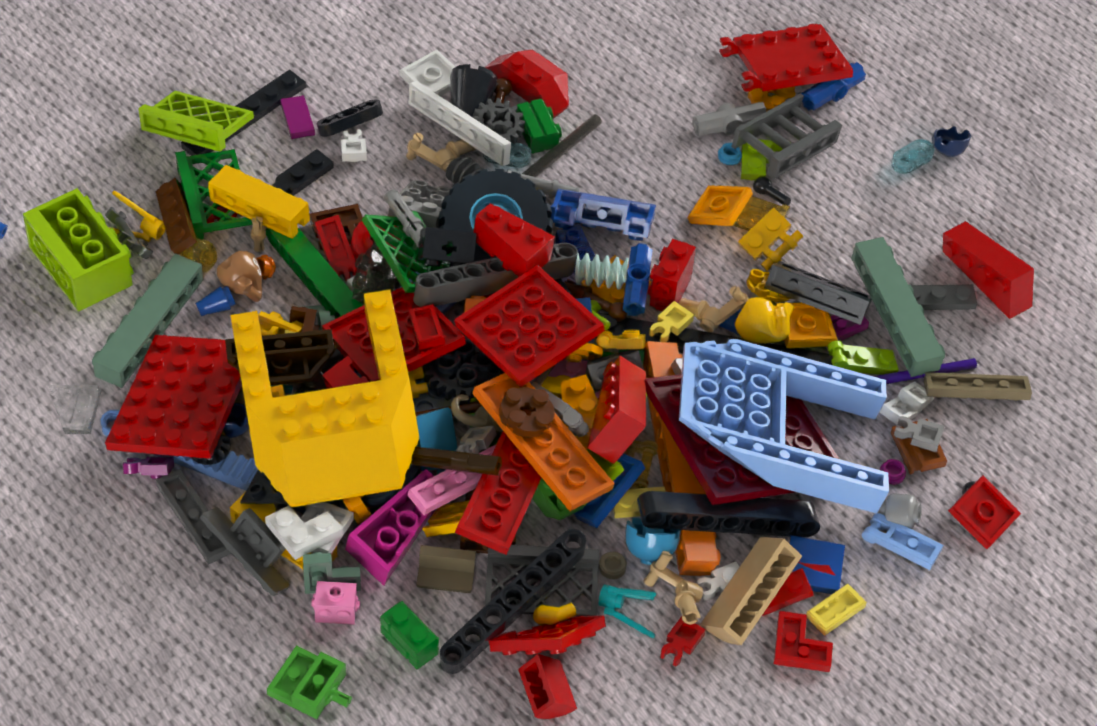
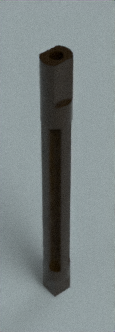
M415 447L410 465L498 476L502 459L499 456Z

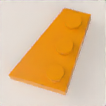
M585 374L562 381L561 397L564 402L582 415L583 421L589 426L587 435L576 437L585 449H588L587 446L598 399Z

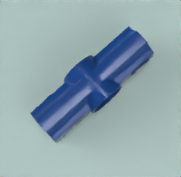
M858 62L851 63L850 65L853 68L852 78L820 82L801 93L804 96L802 100L803 106L808 111L816 110L831 100L837 102L839 99L844 98L850 88L865 80L866 73L863 70V66Z
M638 243L636 246L631 247L623 301V311L628 313L629 316L638 317V315L645 313L653 249L649 248L647 244Z

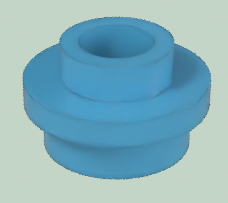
M732 143L724 144L718 151V159L725 165H736L742 159L740 148L734 149L731 147Z

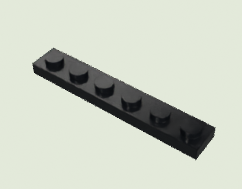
M289 69L237 104L235 107L253 111L254 118L226 138L225 142L280 106V99L291 98L305 89L306 81ZM181 142V148L191 156L214 151L191 143Z

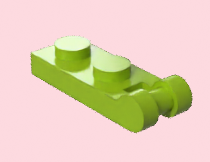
M832 341L827 346L829 354L833 356L831 360L833 366L858 373L876 375L899 371L893 350L843 345L841 341Z

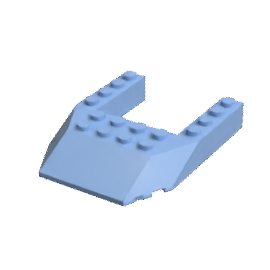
M730 339L724 344H716L715 341L685 343L683 348L679 421L723 454L773 486L877 514L889 493L888 472L785 445L786 396L875 420L887 398L886 380L739 339Z

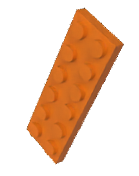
M506 373L474 387L472 394L569 511L613 489L615 483L556 413L550 428L544 430L543 434L538 437L518 436L513 433L514 429L509 427L508 424L505 427L499 417L502 399L508 389L519 388ZM530 382L523 386L535 389ZM527 409L521 410V411H525L526 415H528V416L531 415V411H530V410H527Z

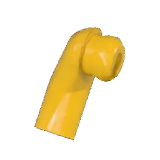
M572 603L560 607L541 605L535 608L533 619L540 625H554L576 615V608Z

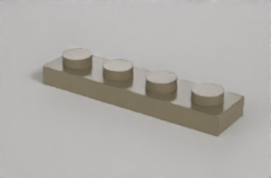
M925 372L923 380L927 397L1007 399L1018 401L1030 400L1032 395L1028 376Z

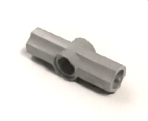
M763 102L735 107L732 103H726L721 105L716 112L693 116L694 131L699 137L722 131L726 135H732L739 125H744L765 113L766 107Z

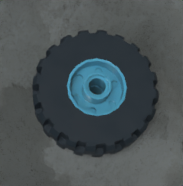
M495 168V171L479 170L478 174L473 176L468 174L462 178V183H455L450 188L449 195L444 197L441 204L438 228L473 233L476 215L490 203L543 229L549 234H552L553 220L551 219L552 211L550 204L545 203V194L542 190L535 189L533 181L528 178L526 180L521 178V174L512 171V173L504 172V169ZM477 243L475 244L474 262L496 257H491ZM447 245L442 246V250H445L446 254L451 253L452 249L447 248Z

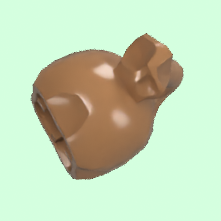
M249 251L235 252L217 267V277L224 287L228 286L230 292L246 295L254 302H259L262 299V273L254 254Z

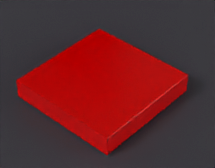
M984 475L948 510L986 549L1021 514Z

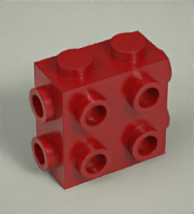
M672 238L668 248L663 247L659 257L660 263L659 265L654 264L650 273V279L653 281L647 293L651 296L649 306L663 312L673 301L679 303L692 278L695 246Z

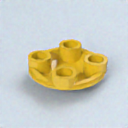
M752 269L746 283L752 293L758 297L775 302L791 299L764 288L770 272H763L759 269Z

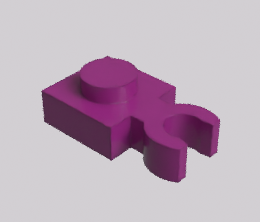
M174 457L127 458V462H123V474L141 473V475H150L152 479H159L168 475L174 468Z

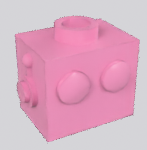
M317 581L316 593L313 594L311 607L315 611V622L355 625V615L360 610L357 583Z

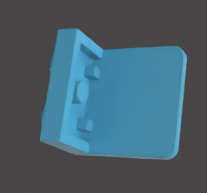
M441 408L416 416L419 432L417 447L456 451L458 446L450 408ZM420 466L421 471H424L425 469L436 470L437 474H440L447 470Z

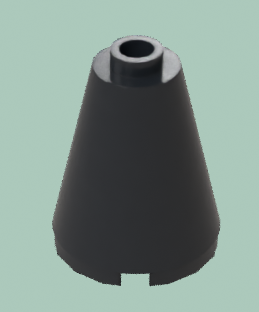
M471 64L458 65L452 69L450 75L451 104L472 117L475 108L478 109L479 103L482 102L486 105L487 99L492 98L497 87V76L482 66H479L478 69L470 68Z

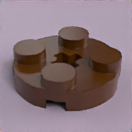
M528 387L508 389L499 408V417L505 427L508 424L509 427L514 429L513 433L528 438L542 435L544 430L550 428L555 415L554 406L549 400V394L545 390H536ZM523 409L530 410V411H531V415L528 416V415H526L525 411H521V410H523Z

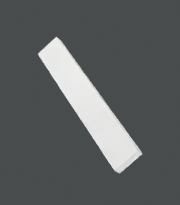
M419 82L409 83V105L498 164L505 166L510 163L511 142Z

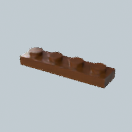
M174 178L162 184L155 192L170 249L174 254L179 255L195 244L197 239L182 185Z

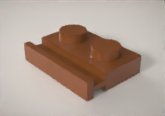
M896 426L891 428L892 438L910 475L914 474V471L920 470L924 472L946 467L947 459L940 444L937 452L911 445L912 438L900 439L895 437Z

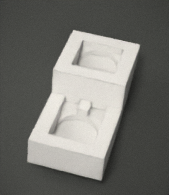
M914 381L902 388L898 397L884 404L880 413L897 425L900 416L912 420L933 401L934 397H927L925 388Z

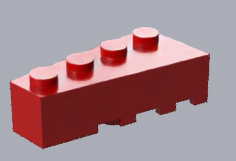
M966 221L943 233V253L1009 319L1032 307L1033 267Z
M619 356L614 363L610 362L603 372L604 378L587 446L588 449L613 464L646 427V371L622 356Z

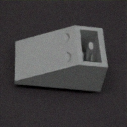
M415 180L411 181L403 189L400 196L411 211L418 212L426 227L438 228L441 204L444 197L449 195L450 188L445 186L434 187L428 185L426 181ZM389 207L388 216H395L394 212Z

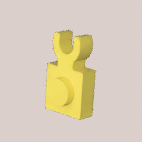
M673 301L658 315L657 323H654L650 328V336L652 337L658 332L662 333L660 342H667L671 332L678 336L693 322L694 314Z

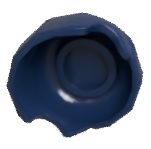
M953 126L949 129H936L931 139L933 147L939 153L948 157H954L964 153L969 145L971 134L967 129L959 133L956 126Z
M234 403L223 429L225 435L229 438L238 437L249 429L246 406L244 404Z

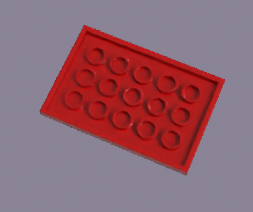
M155 335L105 441L107 450L211 459L242 386L240 372L227 361L225 340Z

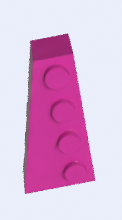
M427 469L348 536L345 550L384 586L435 511L433 510L423 515L407 496L409 489L434 477Z

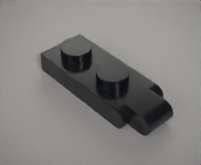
M316 149L278 175L272 186L294 196L333 169L334 162Z

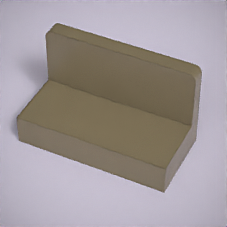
M421 545L416 586L418 588L471 593L476 564V551Z

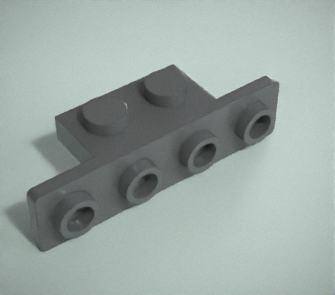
M218 507L202 513L200 519L206 524L207 528L221 540L228 551L234 554L243 564V567L258 580L265 591L275 596L290 587V584L273 567L286 548L251 508L244 510L234 524Z

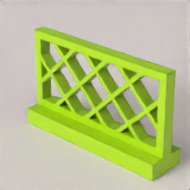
M179 91L172 92L154 106L144 104L138 108L141 130L219 152L226 148V138L254 118L253 111Z

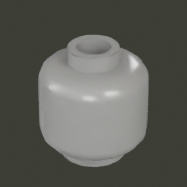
M892 493L888 496L887 501L882 503L880 514L884 515L887 521L912 529L916 523H920L921 502H917L916 497L913 495Z

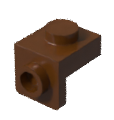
M291 307L289 322L298 321L303 323L302 332L317 331L320 328V325H316L317 310L307 307Z

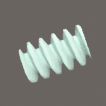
M577 253L575 267L576 284L580 285L583 278H585L586 285L590 286L593 279H595L596 286L600 287L603 280H605L607 288H611L613 282H615L617 289L620 290L623 283H626L629 258H626L623 265H621L619 257H616L613 263H610L609 256L607 255L603 262H600L598 254L590 261L588 253H585L582 260H580Z

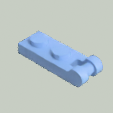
M880 513L873 515L870 520V527H866L862 533V538L871 544L876 543L928 570L932 568L943 548L942 544L906 526L887 521L885 516ZM880 530H886L887 533L885 534V533L881 532Z

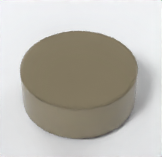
M607 552L601 556L599 571L605 578L618 579L626 572L627 562L622 554Z

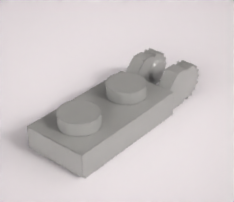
M538 383L532 384L536 390L542 389L549 394V400L554 406L555 413L569 426V430L576 437L587 435L589 426L583 421V417L578 411Z

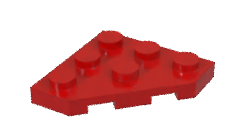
M604 615L578 616L570 618V621L560 622L556 625L542 624L518 633L515 630L505 632L489 640L490 652L502 651L503 655H513L519 651H526L527 655H534L544 650H550V654H561L567 651V647L581 644L582 639L596 636V631L606 627Z

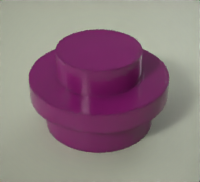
M889 459L880 467L881 471L888 472L889 484L891 485L902 483L906 477V469L899 460Z

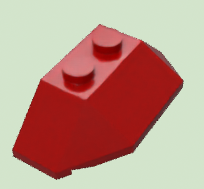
M533 49L501 55L485 66V68L497 76V79H508L512 84V91L528 103L533 100L542 99L546 107H551L554 118L569 107L568 73Z

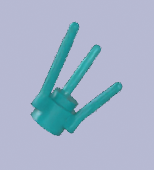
M604 584L598 601L599 606L605 607L604 614L614 616L651 638L655 637V633L615 609L622 608L625 597L654 600L656 593L617 588Z

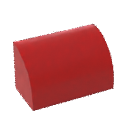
M537 654L518 669L535 718L552 719L567 715L577 709L560 660Z

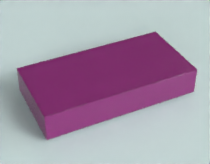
M304 95L280 99L291 139L314 136L315 129Z

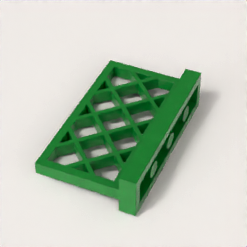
M235 149L186 156L185 151L175 152L177 171L197 240L204 239V233L252 225V220L249 218L236 219L232 217L235 213L232 210H228L226 213L217 210V207L220 206L217 203H214L212 206L203 203L207 196L210 197L209 188L198 185L202 179L210 181L214 177L208 174L213 168L220 171L224 167L218 163L220 160L231 158L232 162L228 166L240 170ZM204 163L207 166L201 171L193 167V164ZM211 214L221 218L218 222L207 223L206 221Z
M412 211L414 216L423 222L418 212ZM365 214L362 218V222L406 293H414L415 284H411L409 279L416 282L418 276L410 268L422 274L450 267V264L440 263V267L424 265L425 261L417 260L419 248L413 239L405 234L404 226L397 217ZM388 232L391 233V234H393L394 236L398 237V238L401 239V240L396 239V238L393 237L392 235L388 234ZM386 242L396 247V249L388 245ZM399 250H401L402 252L406 253L407 255H409V256L412 257V258H409L408 256H406V255H404L403 253L399 252ZM397 260H399L400 262H402V263H404L405 265H407V267H405L404 265L400 264Z

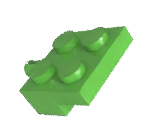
M296 645L266 689L267 695L315 719H318L325 706L331 701L347 708L351 703L352 696L338 691L339 685L346 676V663L323 652H320L317 656Z

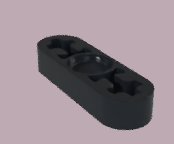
M375 99L363 102L319 120L316 123L319 134L322 137L335 135L381 116L383 109L380 100Z

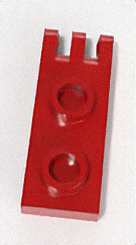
M339 215L314 222V227L328 264L338 276L343 274L344 280L347 283V280L351 278L349 272H352L353 276L360 272Z

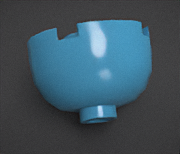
M641 517L633 518L632 523L629 520L626 522L625 541L628 550L635 557L640 558L641 563L651 565L653 561L658 560L662 551H667L673 555L677 550L681 530L647 528L642 524Z

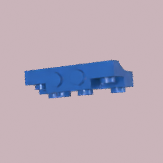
M558 189L555 200L551 205V219L555 223L554 226L558 228H569V226H574L577 222L590 228L601 226L607 227V230L621 232L623 230V234L629 235V239L642 241L643 238H648L650 235L656 205Z

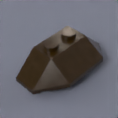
M332 329L262 336L270 386L311 382L335 352ZM234 338L225 339L227 361L239 371Z

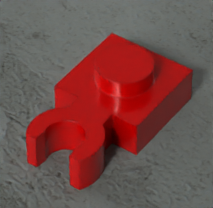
M681 616L668 633L666 639L668 643L662 647L660 658L664 659L667 654L672 653L675 655L673 666H678L681 663L683 651L691 655L705 636L706 629L696 623H684Z

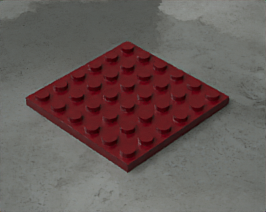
M682 374L645 378L646 393L712 505L795 493L794 491L771 485L723 454L679 421ZM786 396L785 445L839 459L803 401Z

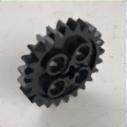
M465 336V345L423 365V374H425V382H429V389H436L437 396L445 393L446 400L448 401L452 397L463 394L469 397V400L466 402L470 404L471 398L476 399L472 394L474 387L505 372Z

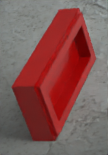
M434 304L408 310L419 350L445 345L444 335Z

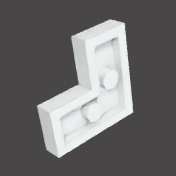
M290 506L265 517L267 527L295 560L343 536V528L328 511L305 523Z

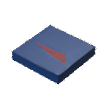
M791 536L789 544L802 555L792 572L803 568L812 591L833 594L840 589L845 545Z

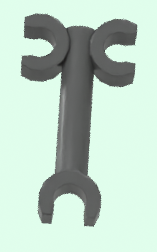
M110 207L105 216L119 229V242L122 245L125 244L133 253L148 259L153 253V250L147 248L148 243L142 239L137 241L125 222L127 218L125 213L120 211L118 214L113 207Z

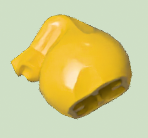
M761 297L750 298L739 313L735 322V328L744 340L751 343L762 344L783 341L790 334V316L795 306L788 302L778 303L774 306L768 299Z

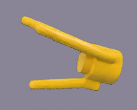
M117 191L112 192L120 201L144 217L140 224V229L143 230V233L132 231L136 238L150 242L152 238L159 240L165 233V226L162 220L147 213ZM113 228L116 234L120 233L118 228Z

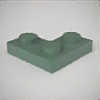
M314 552L303 555L305 594L316 593L317 581L357 583V591H361L360 567L342 566L340 568H332L331 553Z

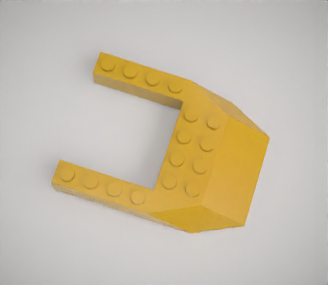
M390 290L364 294L365 314L379 381L272 398L257 311L230 315L255 466L261 473L263 472L271 481V485L283 495L284 500L291 508L398 490L403 487L405 474L410 467L414 449L419 441V432L408 370Z

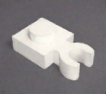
M357 129V134L355 135L348 134V130L343 131V139H341L342 162L367 161L366 141L362 139L361 129Z
M737 562L712 570V579L703 577L697 581L700 587H708L710 589L703 593L704 600L712 599L715 593L719 591L723 592L739 569Z

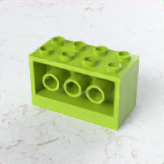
M78 188L23 213L29 247L78 312L133 286L131 275L134 272L129 261L132 257L129 248L119 242L115 230L107 227L103 215L93 209L87 195L83 196Z

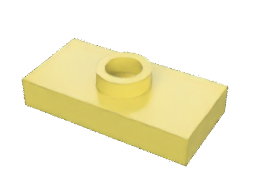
M846 584L807 611L806 615L807 619L825 636L864 609L867 602L849 584Z

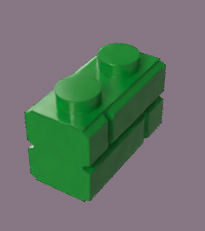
M542 99L533 100L530 103L517 104L516 113H523L522 120L525 121L522 135L530 152L534 154L558 148L562 131L560 125L555 124L553 121L554 116L551 107H546Z
M403 601L397 603L380 616L381 633L406 659H409V662L416 670L439 654V638Z

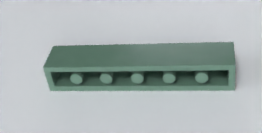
M884 237L855 243L851 259L910 376L914 377L925 374V372L939 371L945 358L944 348L935 338L934 329L931 324H928L924 316L923 307L917 303L912 286L907 284L903 269L897 264L891 246L887 245Z
M174 254L169 262L164 263L160 274L156 279L151 280L144 295L138 297L134 308L122 318L117 330L108 336L106 344L101 351L95 353L92 359L95 377L123 388L144 360L154 336L162 335L203 281L202 264L178 254Z

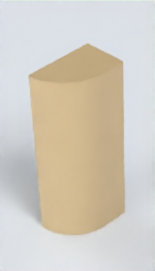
M760 537L700 626L722 641L742 645L802 555L784 538Z

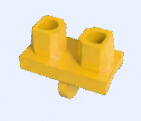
M261 311L258 314L262 336L284 334L285 330L302 332L303 323L287 322L283 320L281 314L274 311L270 314Z

